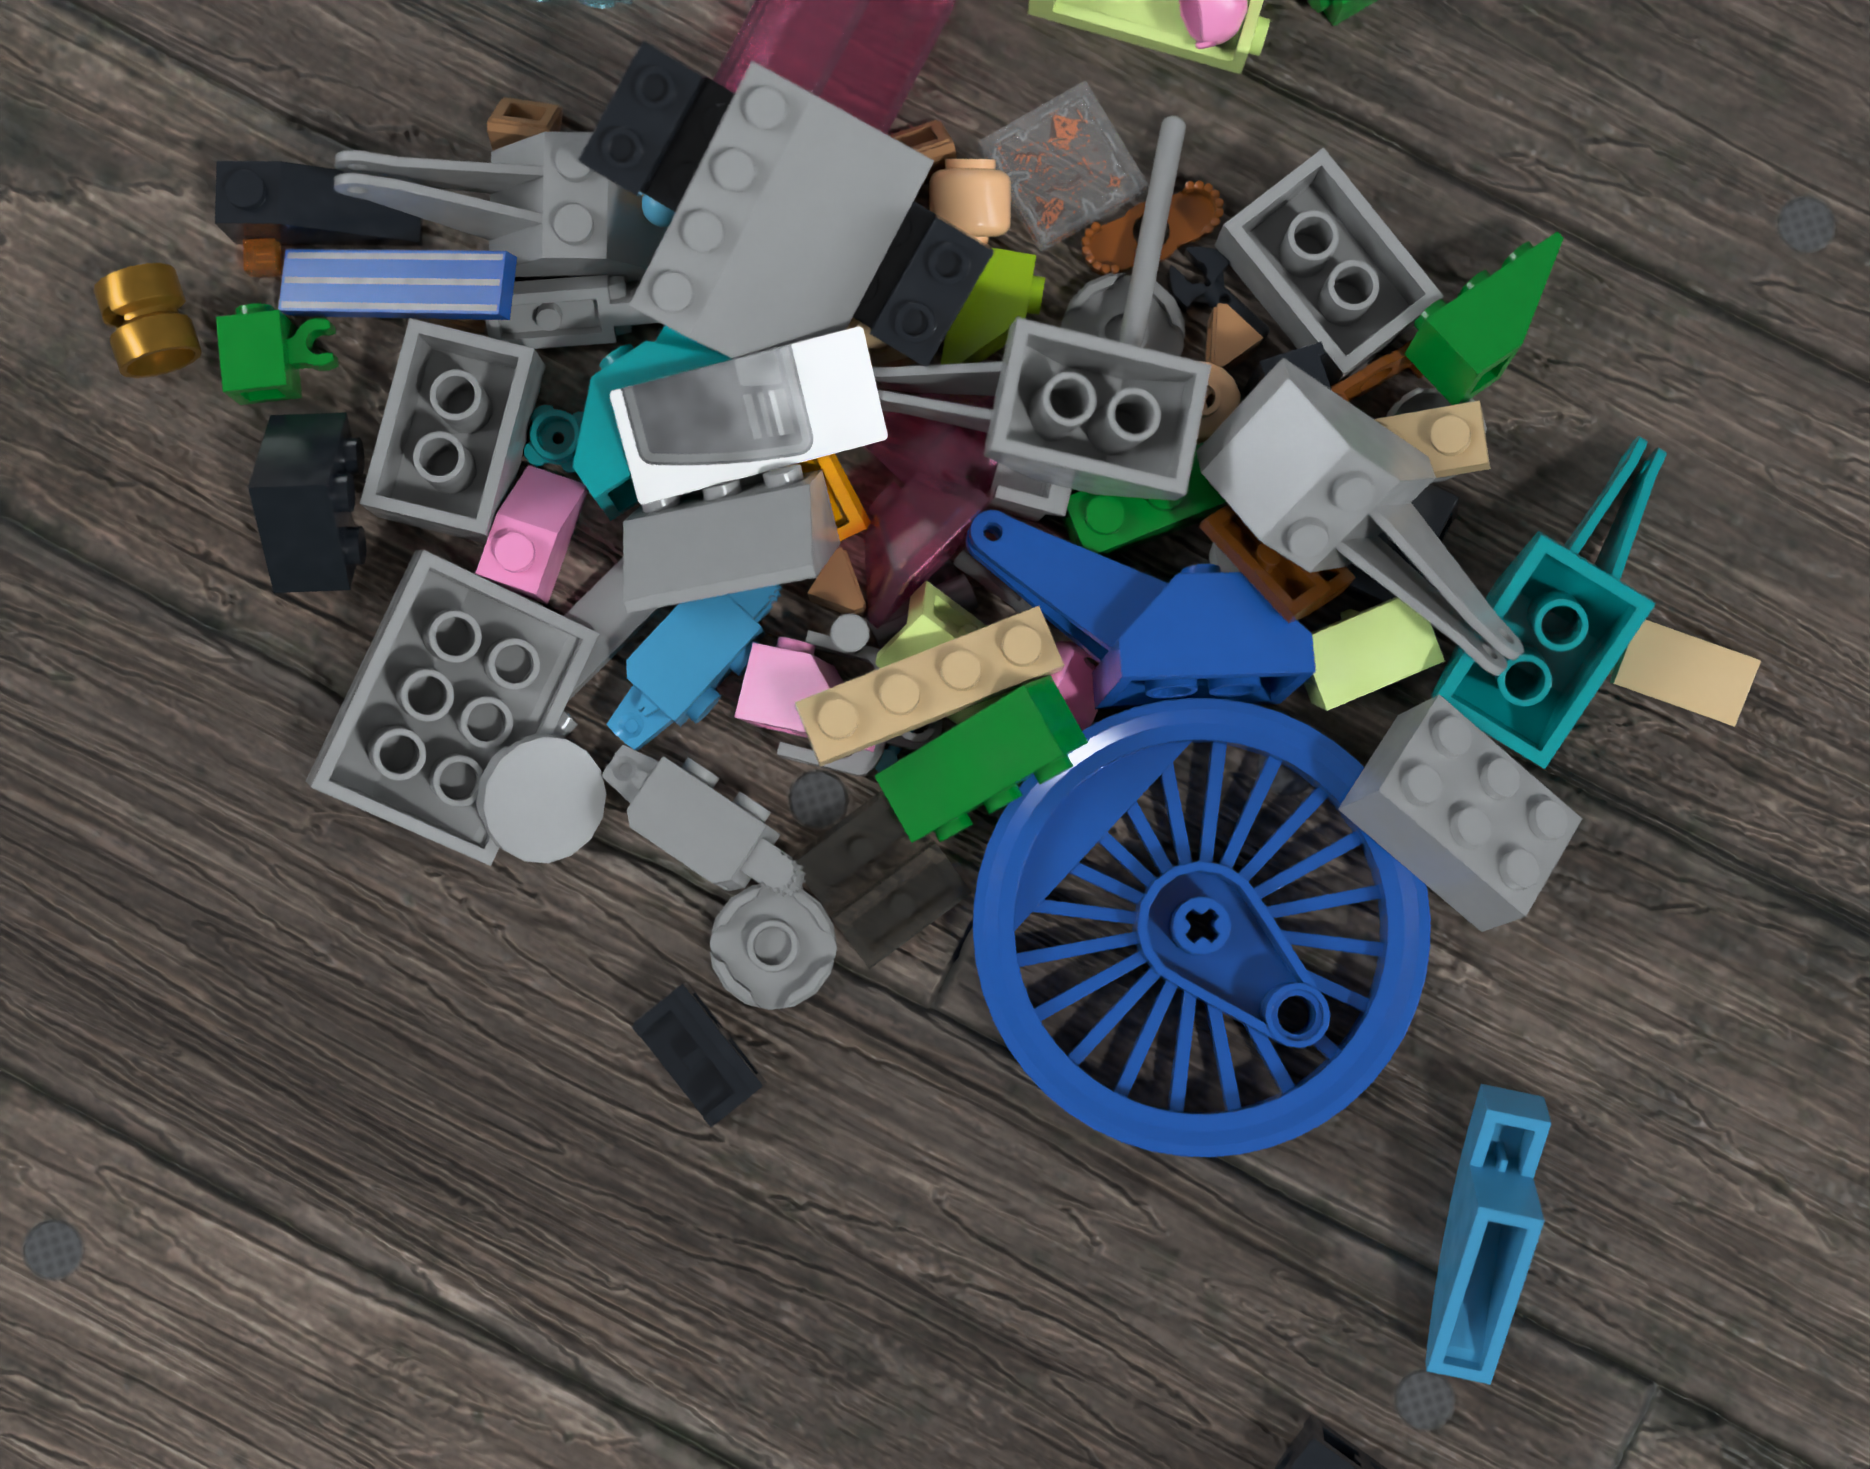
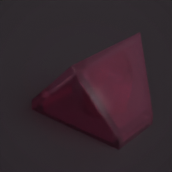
M927 393L916 396L993 410L995 396ZM889 412L884 416L888 434L887 439L864 445L950 527L959 521L991 490L997 462L983 456L988 435L986 432L909 414Z

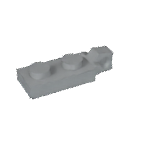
M609 275L514 282L510 320H486V326L490 338L538 349L616 343L617 335L632 332V325L660 322L629 306L641 282L625 283L624 276L609 277Z

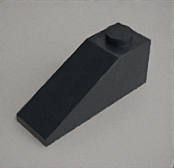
M217 161L215 224L236 245L422 246L423 218L369 200L336 192L334 190V177L340 174H347L338 169L283 161Z

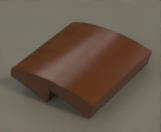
M1229 504L1205 518L1199 526L1288 623L1299 620L1319 609L1344 592L1356 578L1346 566L1308 572L1261 542Z

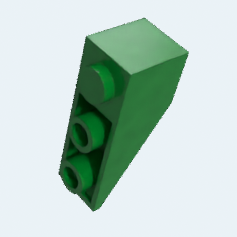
M1558 231L1536 246L1530 241L1523 243L1507 257L1500 270L1492 275L1487 270L1479 272L1464 285L1456 299L1448 304L1443 299L1435 301L1414 322V327L1418 332L1404 355L1451 405L1465 403L1496 382L1522 346L1564 239Z

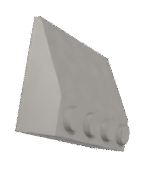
M752 61L629 306L686 337L733 359L846 330L934 160Z
M415 550L306 782L310 787L491 866L499 847L489 837L484 822L479 816L476 802L480 778L491 758L505 746L509 748L515 742L523 740L520 738L532 734H553L600 633L430 552Z

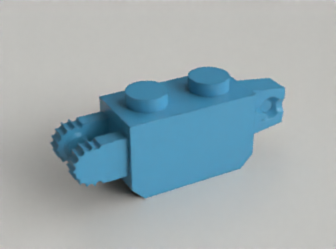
M778 584L679 603L626 660L627 679L633 683V686L606 725L625 744L639 751L674 722L680 727L689 718L695 724L700 722L714 708L722 696L715 689L732 671L739 677L746 672L752 644H759L766 635L762 626L758 623L773 608L772 604L774 602L778 603V597H782L780 593L783 590L782 586Z

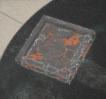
M1086 80L978 141V149L983 158L996 160V170H1001L1010 177L1011 204L1040 253L1146 193L1149 184Z

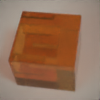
M275 238L243 240L244 271L250 277L281 276V245Z

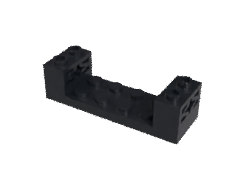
M643 40L580 155L578 162L636 196L645 194L676 212L736 93L656 45ZM913 201L853 318L870 327V334L927 368L991 259L994 250L987 244Z

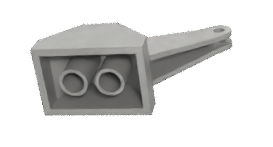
M542 132L491 151V163L396 157L354 150L335 154V168L347 173L334 177V190L336 192L369 200L489 240V251H508L517 257L515 282L609 275V277L624 276L625 283L641 282L668 227L656 226L646 219L642 210V195L636 196L578 162L593 132ZM427 186L490 194V201Z
M1017 318L1010 325L1004 357L1001 362L928 365L927 368L923 365L872 367L876 387L881 389L917 393L995 396L993 410L877 390L882 411L909 414L988 433L983 456L1033 480L1096 495L1177 500L1186 495L1211 364Z
M1282 358L1196 451L1201 473L1256 537L1308 572L1347 567L1353 562L1456 642L1483 669L1493 675H1500L1507 668L1504 656L1510 660H1516L1524 652V648L1517 636L1495 613L1411 503L1436 478L1429 457L1286 359ZM1384 530L1386 534L1397 544V546L1407 555V557L1417 566V568L1428 578V580L1438 590H1436L1403 558H1401L1392 548H1390L1380 537H1378V535Z

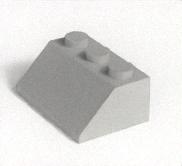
M789 465L765 472L763 474L764 481L741 486L740 480L737 479L703 488L702 494L682 498L677 495L641 504L623 521V602L626 612L632 613L817 577L841 544L823 470L803 473L801 465Z

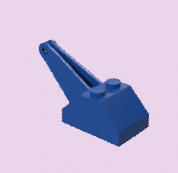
M987 510L978 514L966 534V547L973 558L991 571L1033 608L1039 606L1043 616L1099 663L1092 672L1095 709L1134 708L1164 700L1185 698L1227 699L1255 705L1280 704L1316 672L1312 633L1297 620L1288 623L1241 572H1221L1219 565L1197 564L1182 569V573H1178L1170 583H1167L1029 526L997 510ZM989 532L994 534L997 540H988L984 536V533Z

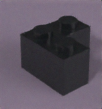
M347 412L270 415L248 485V491L273 593L351 590L356 565L364 564L366 561L365 532L362 526H354L351 514L355 508L354 478L355 475H363L364 447L360 437H352Z

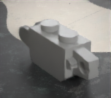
M622 745L615 753L612 761L606 766L602 777L631 803L627 808L629 827L714 885H718L726 891L745 888L752 878L767 889L773 890L776 894L780 893L783 897L786 894L792 896L793 893L798 894V890L800 888L803 889L802 884L806 882L804 880L806 873L802 871L804 867L798 865V861L792 860L791 856L774 846L781 834L765 824L771 812L740 791L733 801L715 791L713 788L720 778L689 757L679 767L664 756L660 761H657Z

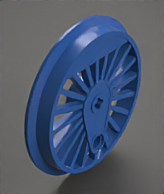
M1185 698L1159 701L1109 716L1082 730L1089 743L1068 755L1074 765L1072 768L1039 785L1033 775L1026 779L1019 787L1023 796L1008 804L1001 814L987 844L978 873L973 905L975 963L982 993L991 1017L1007 1048L1036 1085L1070 1115L1094 1130L1120 1142L1153 1152L1187 1157L1240 1155L1270 1148L1292 1140L1325 1123L1350 1105L1369 1087L1391 1060L1406 1035L1418 1007L1426 979L1430 953L1431 917L1426 884L1338 810L1364 767L1332 739L1301 721L1281 712L1255 704L1227 699ZM1191 742L1211 743L1198 859L1196 862H1192L1173 765V761ZM1227 746H1232L1266 757L1222 856L1218 864L1212 862ZM1282 764L1304 778L1315 788L1238 872L1232 870L1233 865ZM1158 777H1160L1178 865L1175 867L1170 863L1137 802L1139 797ZM1327 799L1337 809L1352 832L1252 887L1249 883L1251 878ZM1125 813L1160 874L1158 877H1155L1108 833L1110 828ZM1098 843L1145 887L1144 892L1142 893L1080 863L1081 859ZM1359 845L1363 850L1374 882L1373 886L1265 906L1261 900L1263 897ZM1067 874H1071L1135 904L1136 907L1135 911L1045 900V898ZM1378 899L1380 938L1379 942L1285 931L1279 928L1274 918ZM1032 912L1133 925V932L1016 953L1014 933ZM1188 912L1194 915L1208 912L1212 918L1207 924V928L1212 933L1209 940L1203 937H1196L1190 941L1185 934L1191 927L1185 919ZM1131 945L1137 946V952L1033 1008L1019 967ZM1291 945L1378 956L1376 970L1367 998L1306 970ZM1146 963L1149 968L1066 1055L1052 1039L1041 1021ZM1160 977L1164 980L1118 1080L1113 1090H1110L1091 1078L1078 1065ZM1178 988L1182 990L1168 1107L1166 1110L1144 1105L1127 1097L1174 993ZM1322 993L1360 1011L1348 1034L1338 1046L1324 1035L1329 1027L1330 1010L1328 1002ZM1297 996L1307 1005L1308 1020L1299 1031L1289 1033L1279 1023L1278 1009L1288 997ZM1196 999L1205 1003L1225 1106L1224 1111L1184 1112ZM1222 1013L1244 1025L1280 1093L1254 1104L1241 1107ZM1269 1039L1278 1044L1296 1048L1313 1045L1327 1059L1313 1072L1294 1085Z

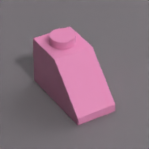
M528 465L496 514L475 574L518 595L548 605L588 492L585 484Z
M778 637L776 647L753 643L734 717L759 728L808 738L796 710L795 702L844 682L835 666L813 656L816 646L785 637ZM875 745L864 750L874 752Z

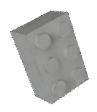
M1324 147L1223 224L1215 243L1217 250L1230 261V266L1297 349L1322 341L1326 354L1321 361L1330 386L1350 377L1412 329L1419 315L1432 303L1444 297Z
M409 318L360 504L379 518L486 544L496 514L515 486L532 421V413L535 410L546 365L536 350L531 347Z
M1440 694L1396 717L1338 808L1339 811L1481 932L1526 917L1582 821L1578 814Z

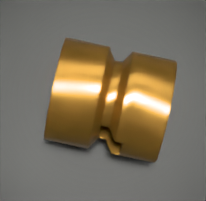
M145 263L129 266L104 276L94 285L93 291L103 322L109 327L116 328L110 335V344L120 374L130 378L163 375L182 369L201 357L202 350L192 319L178 312V309L186 300L174 267L164 263Z

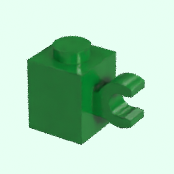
M260 303L241 305L235 309V315L216 317L222 390L239 405L301 399L300 369L308 368L318 371H329L339 366V359L333 353L314 354L312 351L313 342L318 337L336 334V327L327 319H310L304 322L296 331L295 324L280 310H274L272 305Z

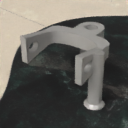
M856 614L839 616L833 622L830 636L808 630L805 642L816 646L815 650L866 661L875 670L880 669L876 665V656L881 649L865 646L869 639V628L862 617ZM942 719L929 723L930 726L923 733H904L875 745L874 752L862 750L849 757L821 766V768L858 777L867 776L878 765L886 745L916 751L941 735ZM783 742L779 743L777 751L779 758L820 767L813 750Z

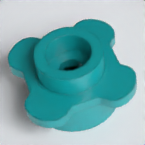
M550 405L537 407L531 417L533 422L530 430L531 441L524 447V455L529 463L534 466H542L545 463L560 465L567 473H576L573 468V461L584 412L578 411L571 415L563 410H554ZM558 433L564 435V442L559 445L553 442L554 435Z

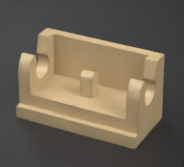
M1645 619L1609 674L1612 675L1610 682L1735 727L1761 660Z

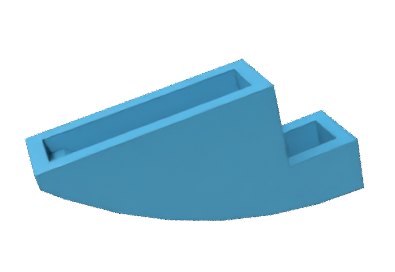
M1486 1084L1480 1085L1457 1170L1440 1253L1425 1361L1426 1371L1491 1385L1545 1221L1534 1182V1175L1552 1123L1543 1096Z

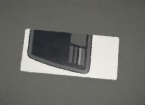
M861 327L835 332L610 392L614 414L640 504L651 503L886 440L888 437L866 339Z

